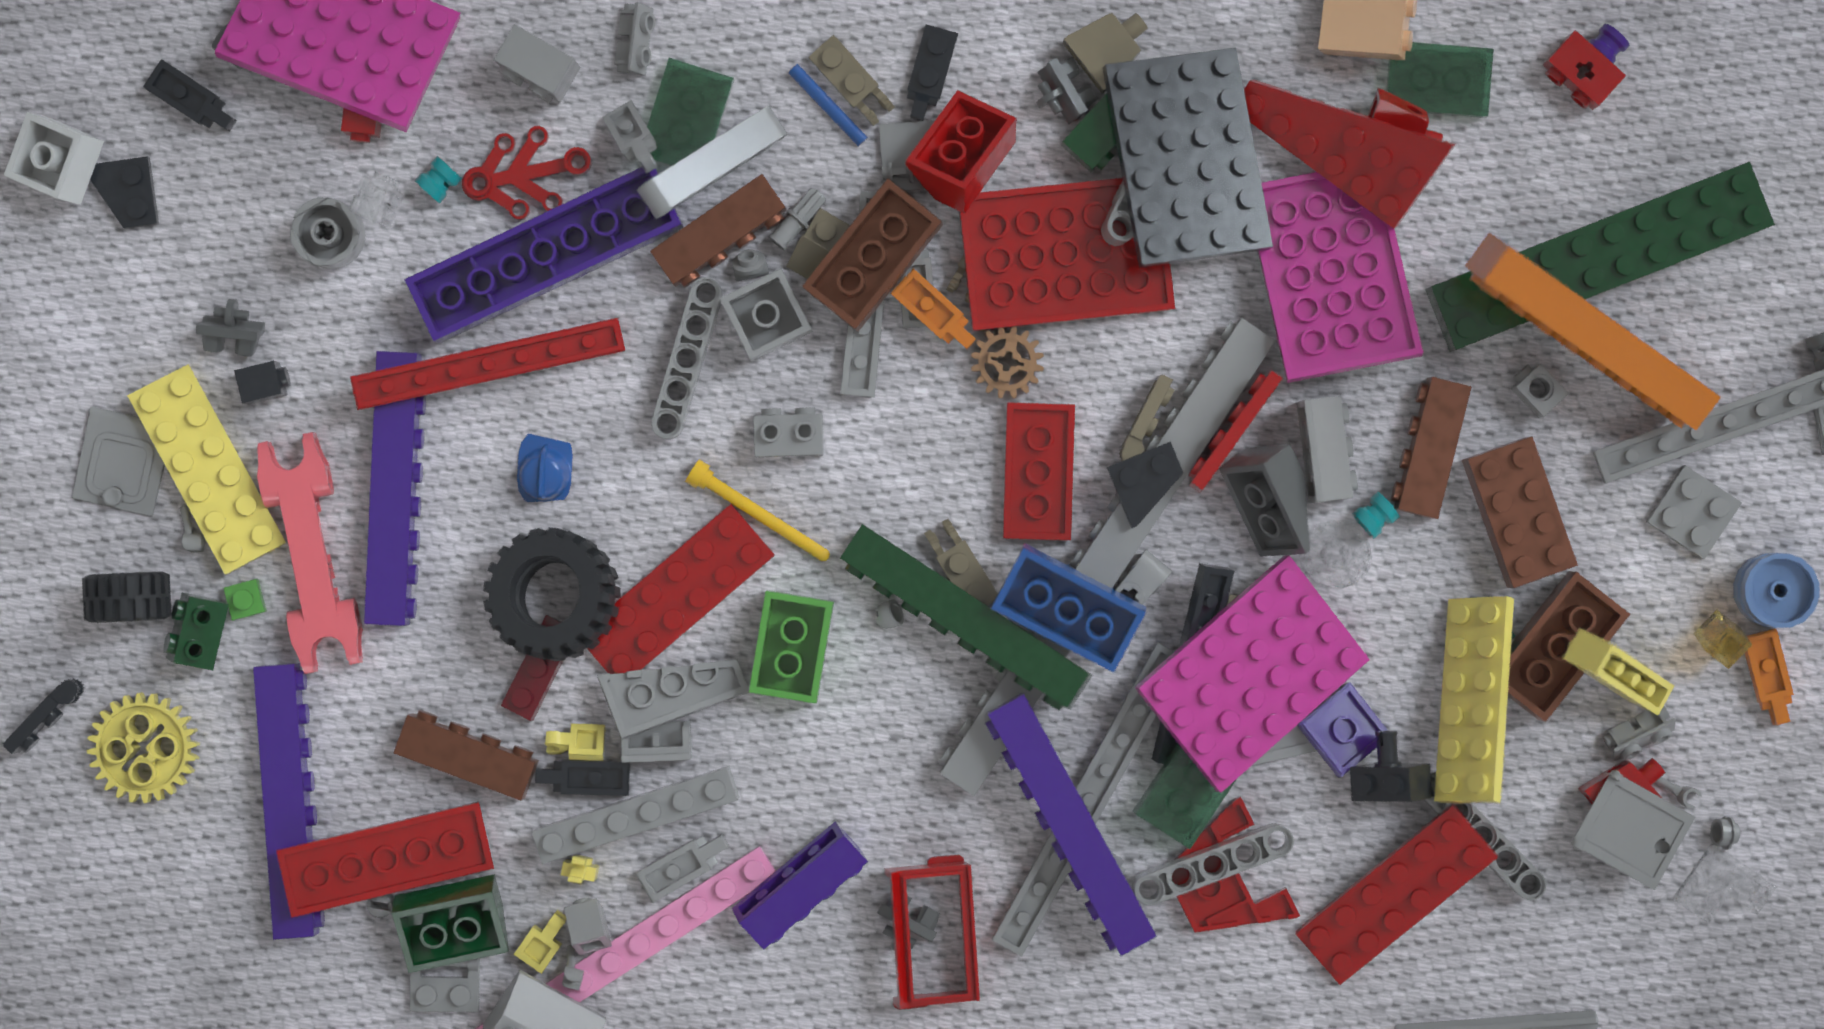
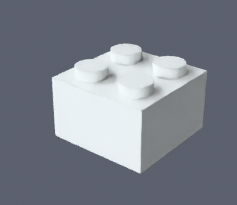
M27 112L3 176L56 199L81 205L104 141L54 119Z

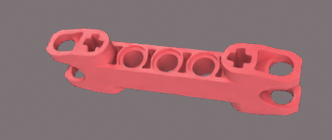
M315 432L303 434L304 457L301 463L291 470L284 469L278 464L271 442L258 443L257 479L261 498L266 508L281 507L301 609L288 611L286 618L290 641L297 653L304 674L318 672L316 648L318 643L325 637L336 638L342 643L350 665L363 662V628L357 601L355 598L340 601L337 587H333L332 579L335 578L331 556L326 553L318 512H322L319 497L333 495L334 486L329 463L323 454Z

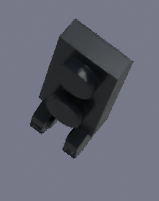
M74 678L73 680L68 679L61 682V685H58L3 743V747L11 754L20 753L22 750L27 753L40 740L37 736L38 732L45 725L48 728L52 727L63 716L60 709L65 704L76 703L80 699L79 696H82L85 689L82 681H79V679L75 680Z

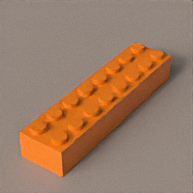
M1490 232L1465 264V267L1474 273L1470 279L1496 299L1498 298L1513 311L1525 317L1540 330L1552 336L1560 344L1574 354L1579 355L1587 363L1601 373L1606 374L1618 385L1637 396L1641 401L1657 410L1681 429L1687 424L1694 430H1697L1721 399L1714 391Z

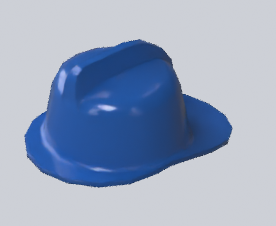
M529 433L526 435L520 445L517 470L518 490L526 502L564 500L567 497L571 487L573 461L570 443Z

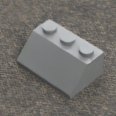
M1341 396L1305 399L1296 402L1309 503L1353 498V491L1358 490L1356 471H1350L1348 457H1353L1354 451L1351 436L1346 437L1344 423H1349L1347 403H1342Z
M519 970L483 1023V1029H603L606 1017Z

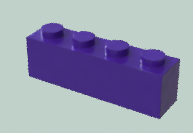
M835 821L736 904L732 911L738 923L764 950L770 944L778 942L784 933L796 922L804 920L822 900L830 898L848 878L856 876L868 861L857 844Z

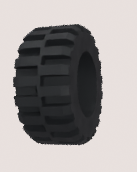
M549 527L548 530L541 528L529 530L528 536L519 534L511 540L514 545L510 548L503 546L497 552L501 557L497 564L490 563L487 571L493 573L491 581H484L483 591L489 593V600H484L483 603L485 611L492 615V618L488 620L492 629L501 633L499 638L507 645L513 646L516 651L543 660L565 661L566 657L577 658L584 655V649L586 648L593 650L600 644L598 637L601 634L608 635L612 629V626L608 624L611 616L617 618L619 607L614 605L615 598H621V588L615 586L614 580L618 579L616 569L609 565L610 558L590 540L560 528ZM551 563L565 564L575 572L578 579L579 598L577 605L571 615L563 622L555 626L540 625L532 620L528 613L525 600L527 586L534 574L542 567Z

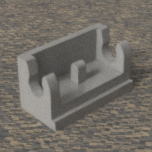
M671 721L621 740V763L690 760L692 758L691 721Z

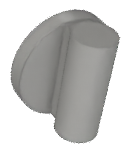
M744 250L732 261L736 282L769 274L765 255L760 251Z

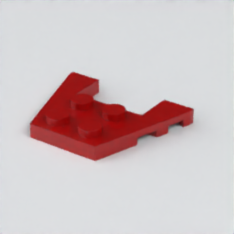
M1241 796L1235 798L1175 859L1220 843L1255 825ZM1211 855L1204 861V870L1206 872L1213 873L1221 867L1219 856ZM1183 867L1175 869L1171 876L1172 882L1177 885L1186 883L1189 879V870ZM1239 873L1177 896L1194 932L1238 927V925L1266 923L1281 919H1294L1300 916L1286 887L1253 902Z

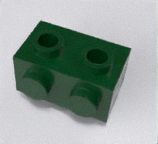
M182 592L180 600L176 599L172 608V619L175 620L172 633H168L164 641L163 650L164 653H167L166 659L176 664L213 671L229 604L221 600Z

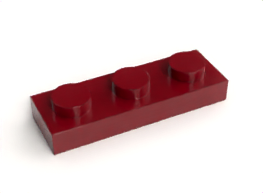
M545 615L541 625L555 626L561 623V621ZM526 655L501 706L529 721H534L563 661L543 660Z

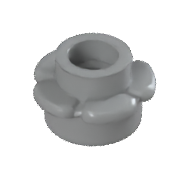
M1724 816L1722 819L1713 820L1710 829L1712 843L1715 846H1722L1724 850H1729L1733 844L1739 841L1740 828L1732 817Z

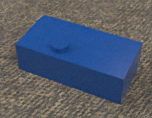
M1024 543L991 608L1113 673L1146 614V606Z

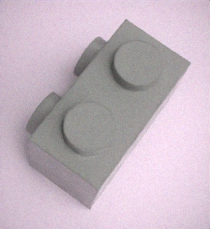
M815 407L795 408V414L781 415V408L761 409V415L753 416L755 457L824 455L823 414H815Z

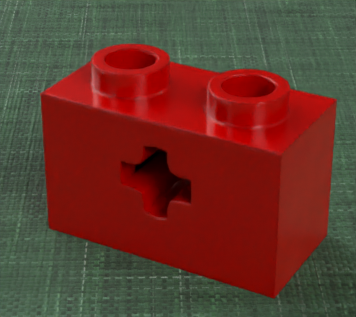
M1576 30L1569 34L1543 63V66L1547 69L1545 72L1546 76L1558 86L1564 84L1573 92L1571 94L1573 101L1584 109L1589 106L1594 110L1600 106L1626 77L1617 66ZM1584 66L1587 69L1586 77L1579 79L1576 76L1579 72L1578 69Z

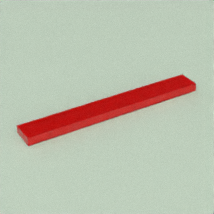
M618 318L355 375L350 377L358 411L626 350Z

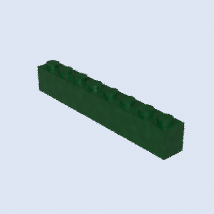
M863 524L840 557V559L848 563L845 567L846 571L860 580L866 575L875 581L872 588L887 598L895 594L904 600L901 604L902 608L916 617L922 612L932 619L928 625L945 636L948 631H951L960 637L957 642L958 645L972 654H975L978 649L988 656L985 663L1001 673L1007 668L1017 675L1014 682L1029 692L1034 687L1045 694L1042 700L1060 711L1062 706L1071 710L1093 676Z

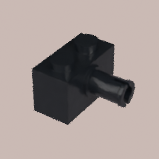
M1397 731L1375 732L1378 762L1350 767L1351 801L1413 802L1432 798L1430 764H1409L1398 761Z

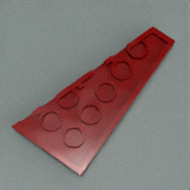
M1254 79L1250 80L1244 88L1251 124L1393 229L1398 227L1456 145L1448 141L1428 137L1420 132H1412L1348 109L1337 108L1325 104L1323 101L1309 99Z

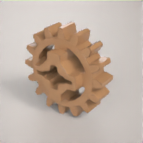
M1016 326L1011 328L1010 333H1005L1004 328H998V335L995 336L989 330L986 331L985 334L988 341L985 343L977 340L976 345L981 349L980 353H971V357L978 360V364L972 366L971 371H980L981 374L976 383L986 382L988 384L985 391L987 394L993 389H997L999 399H1002L1005 391L1010 392L1012 399L1016 398L1017 389H1021L1027 394L1029 392L1027 383L1037 384L1039 382L1034 376V372H1043L1044 367L1036 364V360L1044 357L1043 353H1035L1034 348L1039 344L1038 340L1029 343L1027 341L1029 331L1026 330L1021 336L1017 335ZM1005 340L1004 348L996 353L987 352L994 343ZM1017 342L1025 347L1030 360L1020 356L1016 350ZM1006 353L1012 354V360L1017 361L1018 364H1023V366H1011L1009 371H1004L1003 365L998 363V361L991 360V358H1004ZM984 364L994 367L998 373L997 382L987 374ZM1018 371L1027 373L1020 382L1009 385L1012 375Z

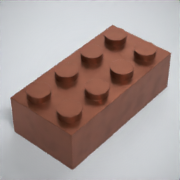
M887 179L802 287L859 332L943 226L942 221L891 180Z
M1533 436L1513 441L1462 460L1507 588H1516L1578 566Z
M1568 571L1511 644L1508 697L1536 719L1546 722L1584 674V672L1563 659L1567 653L1570 641L1575 638L1579 629H1583L1609 642L1630 616V613L1578 572Z

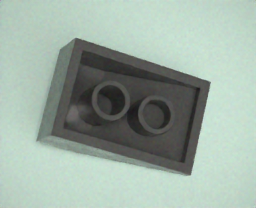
M1290 444L1245 448L1219 468L1260 557L1306 554L1310 551L1304 472Z

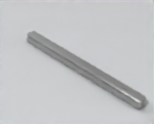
M1589 1010L1397 1024L1395 1029H1597L1598 1017L1595 1011Z

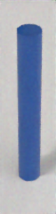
M796 64L788 72L858 147L868 138L799 64Z

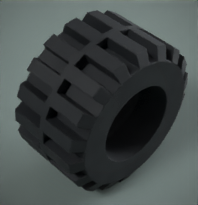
M160 571L93 574L82 578L84 620L90 623L163 620L172 616L170 574Z

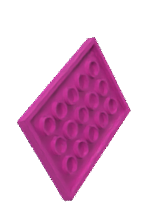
M240 0L215 49V55L217 58L407 132L461 16L460 12L430 0Z
M1317 172L1261 183L1273 247L1269 250L1258 251L1287 383L1422 357L1423 349L1395 229Z
M1284 555L1134 688L1216 792L1222 793L1370 659L1290 555Z

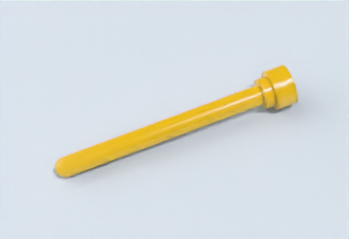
M699 459L685 480L686 483L695 489L698 486L703 490L705 487L816 559L820 561H827L829 559L830 553L826 548L714 477V472L709 469L711 466Z

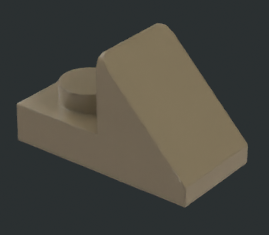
M820 208L806 233L800 237L786 267L808 279L850 225Z

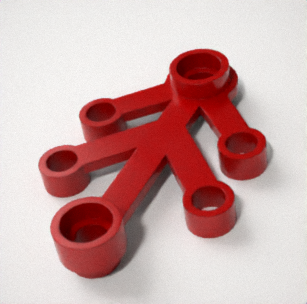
M534 126L528 131V139L509 169L494 173L504 155L510 154L516 147V142L514 145L515 139L510 134L501 133L495 138V146L481 167H473L464 174L462 189L469 198L476 201L490 198L507 209L514 219L524 220L530 214L528 203L522 199L514 200L497 187L512 184L542 203L543 208L549 211L551 209L547 207V199L551 196L557 197L559 200L558 206L563 204L562 197L556 192L546 191L532 182L531 179L568 171L573 175L581 176L590 170L592 159L585 149L574 147L566 152L564 158L527 166L538 148L544 146L549 139V134L545 128ZM537 130H541L544 133V139L539 143L532 140V134ZM507 137L511 140V146L506 150H502L499 147V141ZM576 156L584 158L585 163L583 167H573L572 161ZM483 178L485 180V187L482 190H476L473 187L475 179ZM519 203L524 204L526 208L525 213L521 216H517L513 212L514 206Z

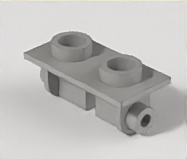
M635 2V4H625L624 10H620L618 34L629 36V41H617L614 65H617V72L630 73L632 71L646 76L647 66L651 61L650 35L655 28L653 8Z
M1663 706L1659 715L1646 710L1635 716L1634 719L1640 727L1637 730H1634L1629 720L1607 730L1608 734L1603 736V740L1609 749L1615 747L1613 749L1614 761L1622 757L1624 760H1630L1642 752L1643 746L1651 742L1655 745L1661 744L1673 735L1672 731L1675 730L1676 720L1672 718L1666 721V719L1670 718V715L1665 706Z

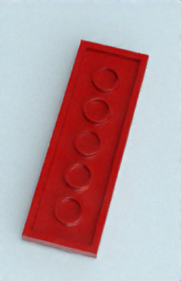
M730 504L615 602L614 606L619 607L617 618L613 616L610 618L608 624L612 626V629L608 635L601 634L598 637L600 644L593 650L587 648L588 651L607 673L618 674L642 670L771 560L775 554L737 509Z
M479 801L276 850L291 918L494 869Z
M1452 803L1296 931V935L1338 984L1341 985L1498 858V854Z

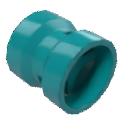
M436 156L430 163L431 169L426 173H421L414 181L440 204L446 198L448 188L450 186H457L462 177L440 157Z
M1376 492L1370 498V507L1368 505L1359 507L1352 513L1359 525L1373 539L1382 533V528L1385 526L1384 522L1393 524L1400 518L1396 509L1380 492Z

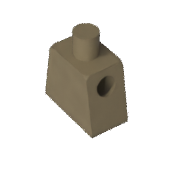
M1109 13L1064 38L1062 44L1101 94L1106 91L1102 69L1104 65L1134 61L1141 52L1140 47L1134 40L1144 33L1148 27L1137 13L1133 14L1122 24L1113 13Z

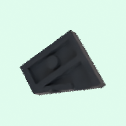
M150 157L96 163L90 180L124 229L159 225Z
M1171 441L1106 467L1131 528L1139 525L1183 474Z

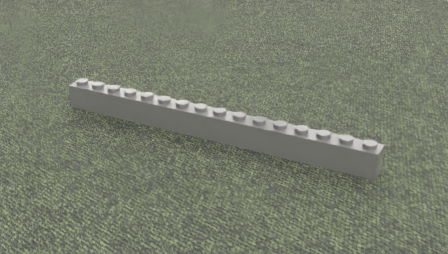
M1243 318L1238 320L1236 324L1230 321L1220 336V339L1225 342L1218 352L1213 349L1210 351L1201 367L1206 369L1199 381L1192 378L1182 393L1187 398L1180 409L1175 406L1172 408L1163 422L1168 428L1162 437L1155 434L1145 449L1146 452L1171 441L1183 470L1182 476L1139 525L1134 528L1130 527L1116 493L1107 507L1112 511L1105 523L1100 519L1088 535L1093 541L1086 551L1080 548L1069 565L1094 580L1113 588L1274 345L1275 339ZM1035 631L1031 633L1032 636L1064 657H1067L1071 651ZM1005 668L1003 673L998 671L994 677L999 683L991 693L986 690L976 704L980 711L975 719L972 721L967 718L958 731L957 735L962 739L956 748L953 749L949 746L938 762L943 766L940 770L942 776L975 796L1001 757V752L1006 749L1001 738L994 741L985 724V722L990 720L987 712L1021 693L1025 695L1031 708H1033L1043 693L1035 687L1029 692L1014 682L1017 675Z

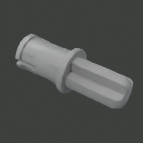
M814 188L809 189L792 210L788 209L786 211L788 215L773 234L769 236L770 240L785 251L787 246L803 228L808 229L809 225L807 223L826 202V198L822 193Z

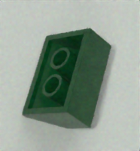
M495 874L395 895L391 914L408 973L509 952L503 903Z

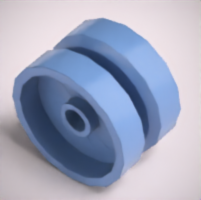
M1762 553L1748 559L1738 570L1733 583V598L1739 611L1750 622L1763 627L1791 628L1805 622L1815 611L1820 598V585L1814 569L1802 558L1789 553ZM1779 585L1780 592L1774 594L1775 586Z

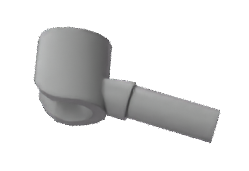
M188 506L180 507L185 533L182 537L183 547L190 552H204L203 534L193 533Z
M1662 777L1655 782V784L1676 795L1681 805L1691 809L1695 808V806L1687 803L1686 797L1688 793L1693 792L1696 795L1702 796L1701 792L1693 787H1680Z
M572 945L567 946V964L564 970L562 985L579 990L584 971L575 968V949Z

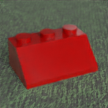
M957 90L906 159L905 165L935 200L965 214L1016 143L1017 118Z

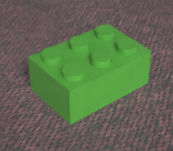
M771 590L765 591L749 687L750 693L815 704L818 702L834 601Z

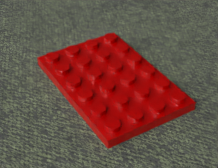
M1123 178L980 192L965 214L959 212L972 331L1175 310L1171 264L1139 268L1134 238L1120 246H1113L1108 244L1102 237V224L1112 206L1113 198ZM1118 220L1113 221L1112 229L1114 233L1118 236H1125L1127 232L1125 224Z

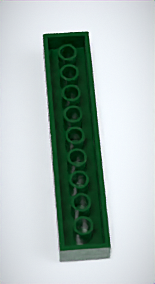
M1749 161L1518 253L1585 300L1774 226L1775 223ZM1471 271L1425 289L1449 352L1529 322V320L1520 316L1498 298L1496 299L1473 282L1470 278L1474 273Z

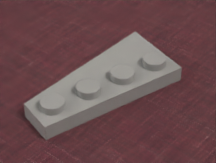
M737 659L698 663L690 666H671L654 670L627 671L626 673L597 675L621 740L749 693V688Z

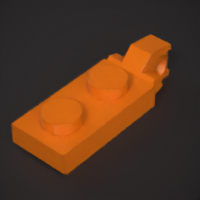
M914 268L890 293L935 335L945 340L948 344L955 338L966 349H969L976 341V338L964 328L969 322L963 316L964 314Z
M1773 628L1741 636L1757 703H1759L1761 710L1768 709L1772 725L1791 722L1786 705L1793 703L1791 695H1794L1777 629Z

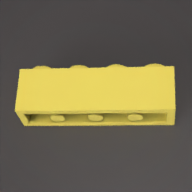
M1579 629L1575 638L1570 641L1567 653L1563 658L1625 700L1655 715L1660 714L1674 688L1673 684L1614 644L1583 629Z

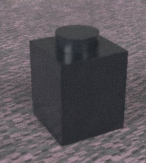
M270 361L234 370L242 404L249 405L288 395L286 387L291 386L290 376L287 368L281 367L280 362Z

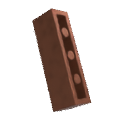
M761 174L650 250V252L675 287L682 284L685 288L700 278L699 270L708 264L711 268H714L728 258L726 252L737 245L739 249H742L756 239L754 233L765 226L769 230L783 221L782 213L787 211V209L764 175Z
M1429 377L1426 383H1420L1416 396V402L1421 403L1418 416L1412 415L1407 435L1412 436L1410 448L1403 449L1399 468L1404 469L1401 482H1395L1391 494V501L1396 502L1394 507L1396 510L1430 519L1439 518L1472 389L1471 386L1436 377Z
M418 710L417 715L414 713L407 715L394 749V754L520 801L525 799L539 762L538 759L532 758L533 751L514 745L513 750L500 746L502 740L484 733H482L481 738L468 734L470 728L455 722H450L449 726L436 722L438 716L423 710Z

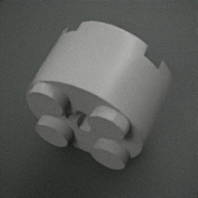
M319 197L307 201L296 211L290 231V238L294 249L303 259L322 268L337 269L350 264L359 256L365 245V227L359 214L350 206L336 199ZM326 226L334 229L330 240L322 238L326 234L324 230Z

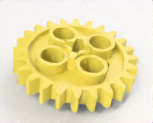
M143 692L137 693L135 703L130 695L123 696V706L117 701L111 702L110 706L113 713L106 710L101 711L100 715L104 723H92V726L99 732L87 738L96 743L95 748L87 750V754L96 755L97 760L93 761L89 766L100 767L101 769L95 779H108L104 788L106 791L115 786L118 787L116 792L117 798H121L129 792V802L131 803L136 802L140 794L143 803L151 802L152 793L158 801L162 800L165 796L164 789L170 795L175 794L177 790L174 783L182 786L187 784V780L182 774H192L195 772V769L188 764L189 761L199 759L198 755L191 753V748L199 746L200 742L190 739V736L198 730L197 728L187 729L186 724L192 717L180 718L178 715L182 710V706L179 705L170 709L171 698L169 697L164 698L159 704L157 693L151 694L148 701H146ZM139 715H143L148 719L149 727L145 733L138 731L135 721ZM162 724L164 726L163 731L146 746V750L149 753L137 756L128 771H124L123 766L140 750L141 747L138 743L149 740L156 732L158 726ZM164 737H168L174 742L175 747L171 755H167L161 750V741ZM117 740L123 742L126 746V754L123 758L117 757L113 752V745ZM141 763H146L151 767L152 776L148 781L139 776L138 769Z

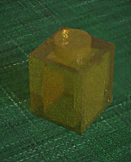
M1718 609L1693 633L1702 648L1728 669L1753 645L1743 630Z

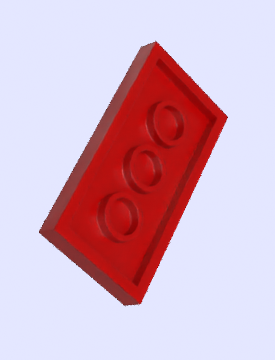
M1272 370L1267 377L1262 373L1259 375L1247 392L1253 396L1247 405L1242 401L1239 403L1228 419L1233 424L1227 433L1222 429L1219 431L1208 447L1213 451L1207 461L1201 457L1188 476L1193 479L1189 485L1199 493L1203 491L1283 379Z
M1007 402L1003 538L1071 540L1075 404Z

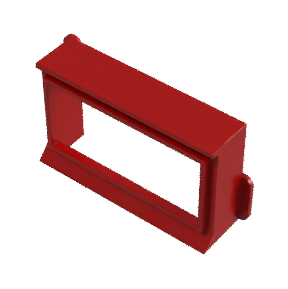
M960 855L930 857L926 865L884 868L885 875L890 878L897 996L893 997V1006L898 1010L923 1008L936 1004L980 1001L971 865L965 862ZM958 875L966 990L914 994L906 879Z

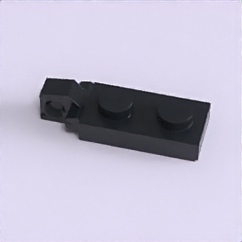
M925 25L907 89V99L914 101L910 115L911 119L924 121L928 105L936 107L938 100H940L958 33Z
M162 59L143 86V88L201 126L204 125L210 129L215 122L230 132L237 122L236 119L222 111L226 103L220 100L219 96Z
M562 759L561 761H554L553 769L537 768L535 771V783L553 784V792H561V794L629 796L630 762Z

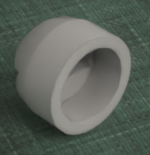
M894 599L882 603L875 611V615L878 617L876 623L882 628H894L902 625L904 622L903 611L899 603Z
M392 894L367 899V909L375 917H386L392 912L394 897ZM372 901L388 903V909L374 907L371 905Z

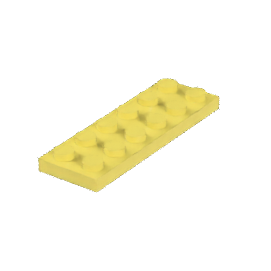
M189 364L127 395L225 575L286 544Z
M1497 596L1448 599L1434 801L1501 803L1514 598Z

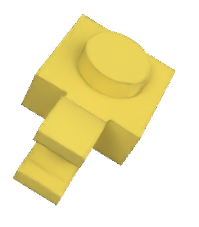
M571 723L570 733L546 731V753L557 755L568 751L569 760L603 761L605 725Z
M573 855L572 860L566 859L563 862L561 876L568 877V882L582 884L583 880L594 882L598 877L600 865L592 864L593 858Z
M557 910L543 930L534 925L514 955L542 974L562 945L561 942L555 939V936L567 921L566 915Z

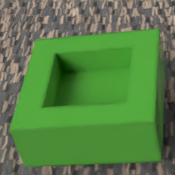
M258 579L223 588L232 620L267 611Z

